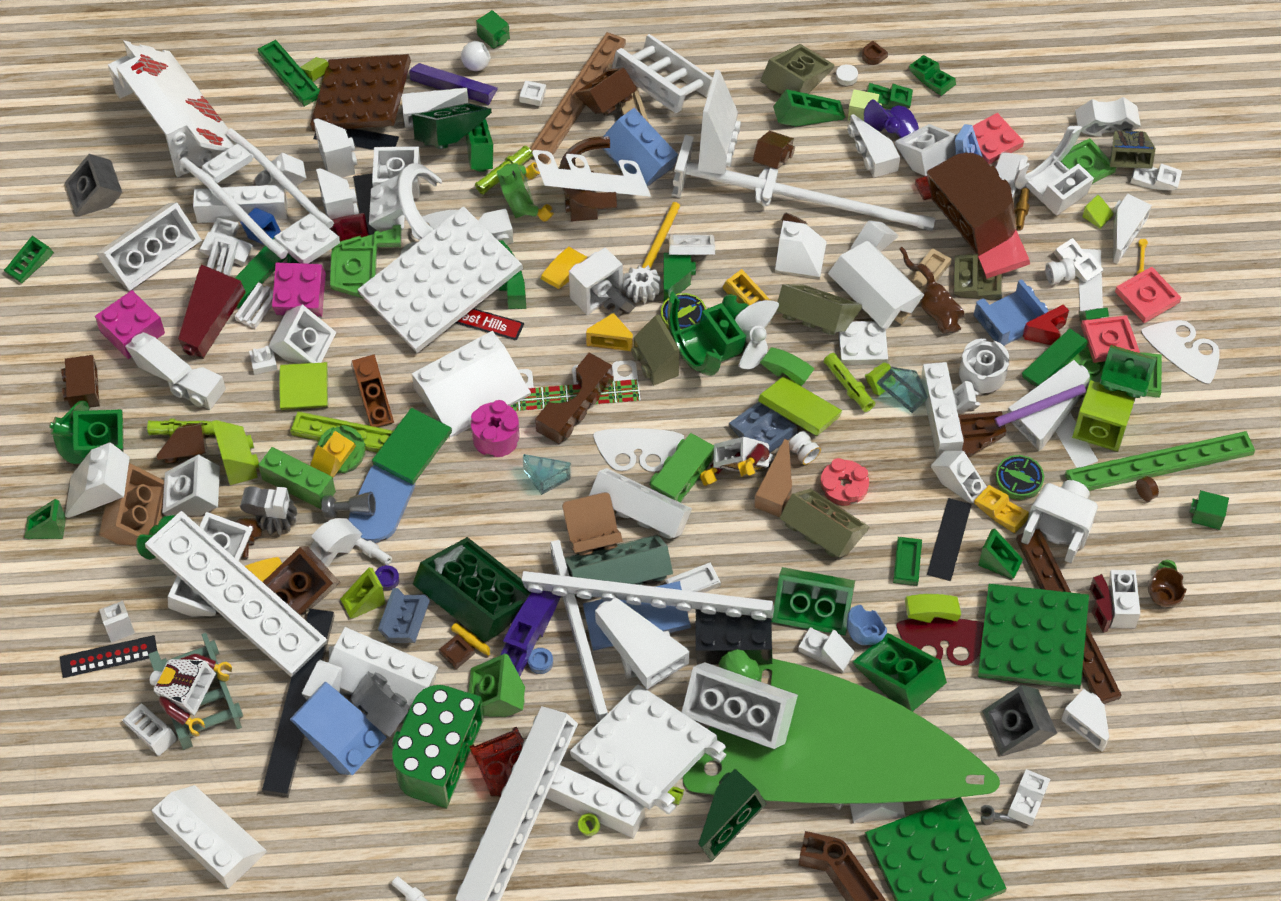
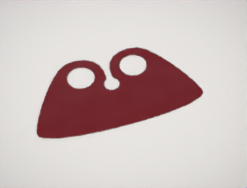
M933 618L931 623L906 619L896 624L903 641L920 650L927 645L935 647L937 650L936 658L939 660L943 657V648L940 643L944 640L949 642V647L947 648L948 659L956 665H969L981 653L984 622L968 619L953 621ZM959 646L965 647L969 651V657L966 660H958L954 657L953 650Z

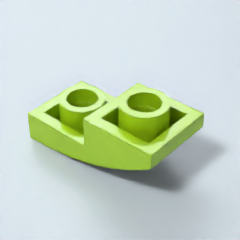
M917 594L906 596L904 599L907 616L911 619L931 623L934 617L958 621L961 617L959 601L956 596Z

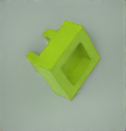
M885 362L873 368L874 370L870 373L865 374L866 381L871 385L873 394L878 396L896 384L891 366Z

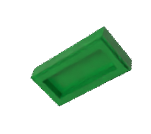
M898 537L893 583L918 586L922 539Z

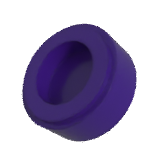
M384 565L375 571L383 591H390L398 586L399 573L393 566Z

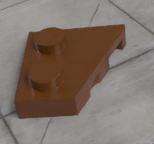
M1002 411L958 415L964 440L962 451L965 452L967 457L1005 437V425L997 427L995 423V418L1003 415Z

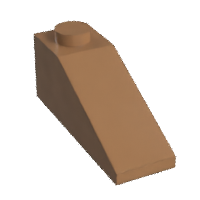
M784 439L755 495V508L777 517L781 516L791 497L792 491L789 441Z

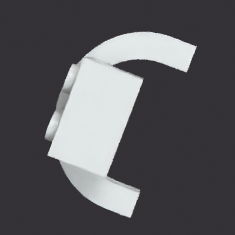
M1069 126L1057 148L1036 169L1026 174L1029 163L1024 165L1025 159L1023 158L1020 160L1016 170L1015 187L1017 189L1028 188L1056 216L1087 195L1094 180L1079 164L1069 170L1061 163V160L1077 141L1083 128L1082 126Z
M413 163L407 165L401 174L371 188L369 225L379 230V232L392 229V226L401 225L403 230L406 218L416 235L420 239L424 238L434 229L425 222L417 210L412 195V182L415 176H419L436 187L437 182L442 184V180L421 164Z

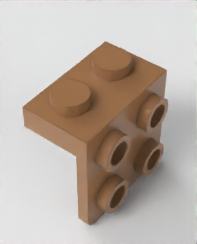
M603 492L563 502L562 508L571 548L574 553L579 552V555H587L593 553L594 548L603 547V550L618 547L617 543L623 542L621 532L617 529L609 493Z

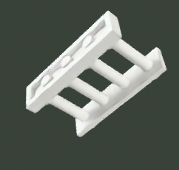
M650 34L646 37L643 50L633 55L622 48L616 50L612 69L624 67L637 87L674 113L682 110L685 96L695 90L707 97L713 79ZM649 57L655 63L647 66L641 60ZM665 68L666 70L671 72V74L666 77H662L657 73V71ZM681 79L688 85L679 89L672 83Z

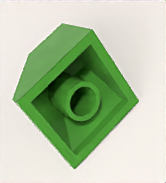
M502 654L471 668L468 693L481 696L484 716L508 717L523 711L525 686L509 655Z

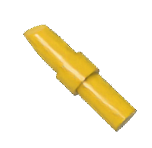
M457 622L453 624L451 631L458 634L471 647L490 656L489 646L481 641L477 635L469 632Z

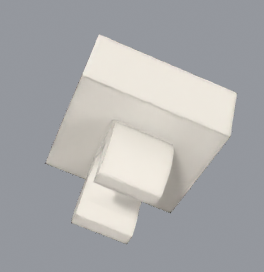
M269 346L249 351L254 375L277 370L274 352Z
M964 381L953 391L958 414H963L968 409L975 410L981 405L980 402H976V397L979 394L974 390L972 382Z

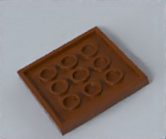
M409 54L329 59V66L326 68L310 123L312 130L315 131L314 119L323 120L343 129L394 126L411 63Z

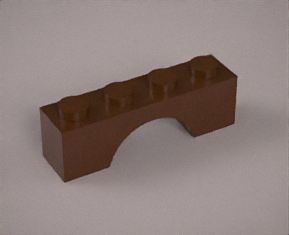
M589 352L576 368V382L581 387L580 392L576 397L567 402H548L535 418L536 432L559 445L565 438H569L578 421L581 422L585 418L588 408L592 404L595 405L604 388H608L612 384L614 379L612 365Z

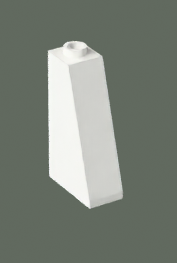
M1073 360L1008 408V413L1081 384L1087 390L1090 379L1088 370ZM1082 395L1011 423L1040 451Z
M618 598L610 602H603L595 610L597 625L646 689H649L689 664V651L687 648Z

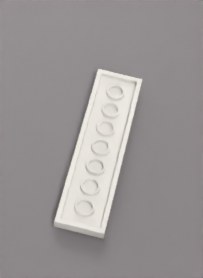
M182 511L145 543V548L290 677L298 672L327 643V639Z

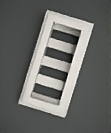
M142 703L122 720L158 756L177 740L171 728ZM144 715H146V717H145L144 719H142L137 725H135V723H136L139 719H141Z

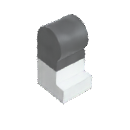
M253 486L246 487L243 492L240 508L245 513L286 519L290 502L288 490L284 487H277L276 490L260 489Z

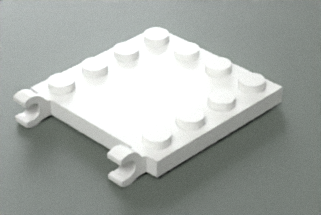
M638 684L570 750L572 758L650 810L656 805L669 815L676 806L672 804L675 798L667 792L705 753L720 763L726 757V753L722 752L726 746L717 741L716 734Z

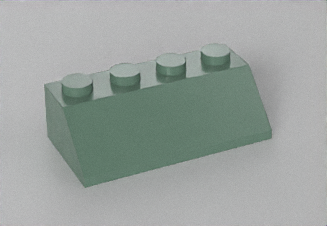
M658 534L617 544L618 547L608 550L600 548L594 550L591 554H576L564 557L570 577L642 585L643 581L651 579L653 581H661L666 579L667 575L673 574L668 546Z

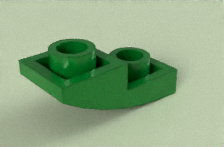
M925 55L909 65V70L924 85L940 96L956 85V78L941 71L939 63Z

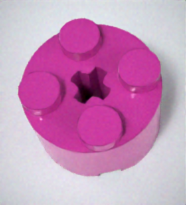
M503 400L486 403L471 414L472 440L475 448L484 455L490 454L493 457H503L513 452L517 447L520 438L518 415Z

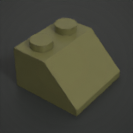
M658 314L634 337V347L631 348L634 359L636 361L639 360L642 365L641 369L646 379L649 378L653 386L679 376V348Z

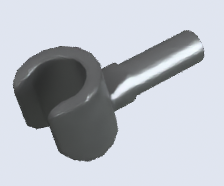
M983 805L980 808L982 813L991 814L989 817L981 816V822L985 825H991L995 820L1017 821L1008 817V814L995 812L990 805Z

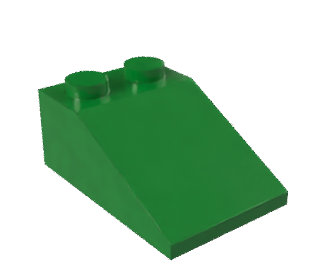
M889 633L885 635L882 641L873 644L853 661V665L889 699L912 712L947 683L941 660Z

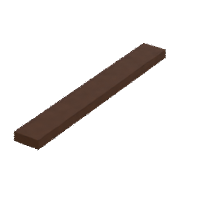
M1040 528L1035 530L1028 545L1021 542L1023 533L1017 535V543L1039 588L1071 592ZM1086 625L1082 668L1084 681L1090 693L1097 695L1103 704L1119 700L1122 694L1088 625Z

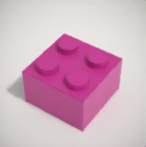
M276 263L272 308L276 315H285L287 310L303 304L317 317H322L326 276L322 264Z
M133 290L95 315L100 333L127 359H130L131 355L125 346L131 342L134 336L144 332L158 339L165 334L161 317Z

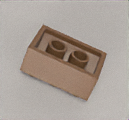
M129 463L124 497L105 505L99 535L119 545L136 546L138 536L141 534L149 535L150 529L158 525L162 519L164 480Z

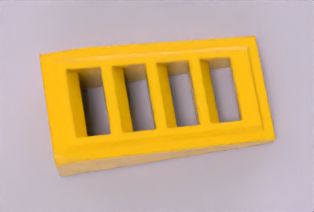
M743 269L727 279L722 287L727 294L736 295L738 303L752 305L758 300H770ZM744 289H747L748 292H746L745 294H743L742 291H743ZM753 294L755 297L749 300L748 297Z

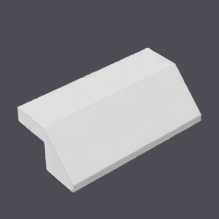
M865 241L840 255L828 273L857 303L862 304V308L885 329L889 328L900 311L912 313L924 296L869 241Z

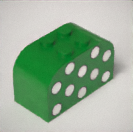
M445 685L429 686L418 693L411 708L402 720L403 726L401 731L395 733L392 746H394L392 758L397 782L400 789L406 795L439 807L448 808L484 721L481 696Z

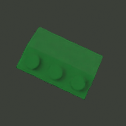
M782 567L779 574L772 622L806 629L811 627L817 631L832 633L835 630L839 635L846 636L847 618L851 609L856 580Z

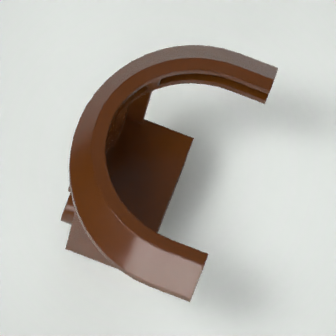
M593 137L574 144L562 157L559 169L571 170L566 158L567 154L581 155L594 149L610 148V137ZM576 157L571 160L574 166H576ZM563 188L566 213H570L571 222L598 220V209L617 208L616 192L596 193V191Z

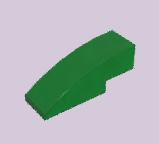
M498 240L514 256L503 240ZM519 271L499 287V291H507L508 309H527L525 282L522 271Z

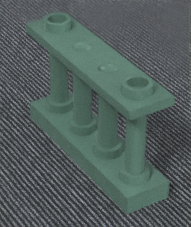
M207 633L201 635L205 646L171 659H180L191 654H200L205 657L209 655L210 659L215 660L216 664H218L215 655H218L219 651L215 640L209 641ZM158 651L148 654L154 671L162 672L169 660L166 658L161 659ZM218 679L221 688L206 693L200 706L225 697L229 709L203 718L205 728L200 724H195L192 727L193 730L198 732L232 718L236 728H242L239 718L244 717L239 703L233 704L225 681ZM172 718L183 750L193 747L190 739L193 735L190 733L189 726L186 724L182 725Z

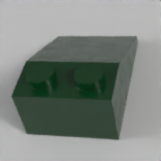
M464 103L412 114L414 140L423 142V145L427 146L435 145L437 149L448 148V144L458 142L492 113V109Z
M736 769L731 773H726L720 779L698 843L711 861L728 846L766 805L758 789Z

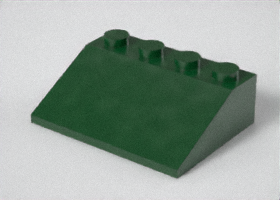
M468 537L421 561L413 581V585L484 642L503 632L514 621L519 610L532 593L525 588L520 577Z

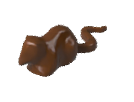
M900 247L899 250L903 254L905 265L912 271H920L927 279V285L923 292L924 296L920 300L922 309L937 321L940 332L952 333L961 330L958 320L964 317L963 308L941 284L936 283L932 272L926 265L912 263L906 250Z

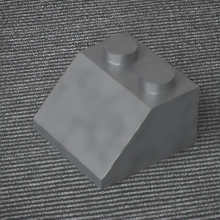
M88 154L65 181L76 216L109 208L123 193L112 161L92 154Z
M1020 685L982 710L999 752L1003 756L1037 747L1057 734L1040 692L1036 688Z

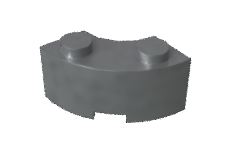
M368 671L352 693L351 700L355 707L367 713L365 718L390 737L408 713L409 705L406 704L407 700L403 696L391 690L385 677L375 672L372 674Z

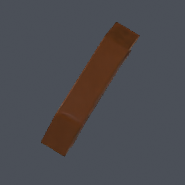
M805 831L799 866L825 871L846 901H886L843 840ZM807 847H810L822 851L823 853L806 852ZM835 852L840 855V858L833 859L828 854Z

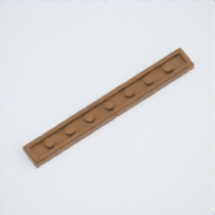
M606 32L530 147L532 152L533 150L548 151L554 155L586 106L576 96L575 92L608 70V65L613 64L616 50L623 49L626 45L625 38ZM538 155L540 161L545 163L550 161L547 155Z

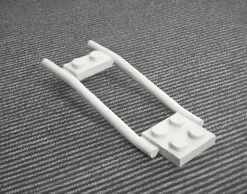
M232 128L227 130L226 135L237 144L202 165V169L198 168L186 157L180 160V164L204 183L266 247L281 259H284L288 253L299 263L309 264L340 243L339 236L329 229L333 226L334 222L321 212L261 151ZM252 158H255L310 213L274 236V240L217 184L252 162Z

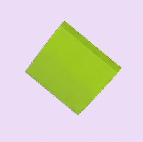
M327 362L280 365L281 410L328 407Z

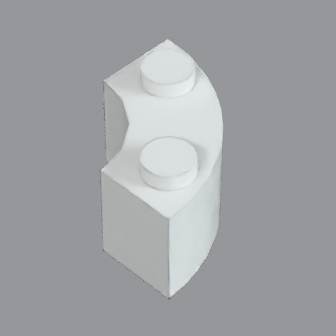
M1124 97L1111 102H1098L1091 99L1075 110L1077 125L1082 126L1081 132L1088 135L1102 137V133H1114L1116 130L1126 128L1133 131L1141 127L1137 106Z

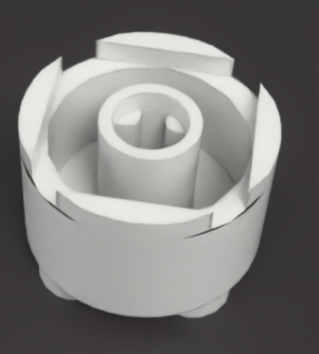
M976 339L970 342L964 349L959 368V376L962 383L964 381L972 382L974 390L979 395L998 390L1006 379L1009 353L997 341L989 342L986 339Z

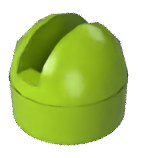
M587 813L580 817L578 828L584 835L593 836L599 832L600 822L594 814ZM589 820L591 821L594 829L591 831L586 824V822Z

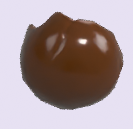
M1168 567L1156 570L1148 583V592L1152 601L1161 607L1170 608L1181 604L1187 591L1182 583L1183 575L1177 570Z

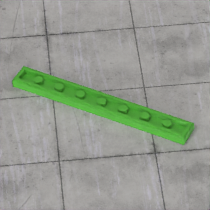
M1247 431L1066 470L1065 477L1067 480H1074L1083 484L1089 491L1137 481L1144 476L1155 477L1254 455L1255 449Z

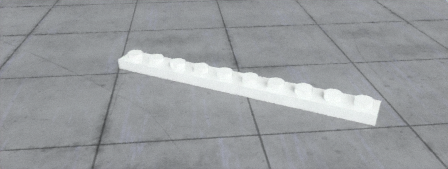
M523 571L522 576L525 588L533 593H542L544 590L552 591L553 594L558 596H566L568 593L577 594V597L583 599H591L592 596L601 597L602 600L609 602L618 598L619 600H626L627 603L632 605H641V602L651 603L653 607L665 608L666 605L675 606L676 609L681 611H690L692 608L700 609L701 612L706 614H716L717 611L725 612L726 615L731 617L750 615L756 620L773 618L774 613L773 601L527 571Z

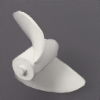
M771 300L759 301L749 305L736 316V323L746 335L745 343H749L740 360V368H754L760 364L766 355L768 346L765 341L767 337L765 327L779 307L778 302Z

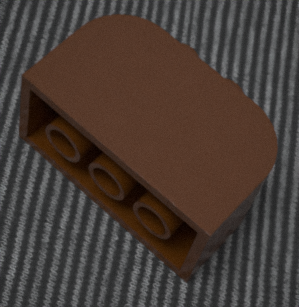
M960 153L926 171L932 201L978 256L1013 236L1017 224L1011 187L1007 180H1002L999 177L997 169L993 165L990 166L983 157L975 153Z

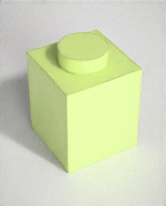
M854 89L849 105L848 120L854 114L864 121L866 105L872 99L878 102L879 94Z

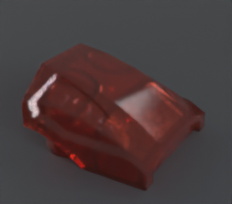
M517 727L512 728V731L479 745L474 746L473 744L469 746L490 796L501 797L502 790L512 773L513 765L517 762L522 751L524 739Z

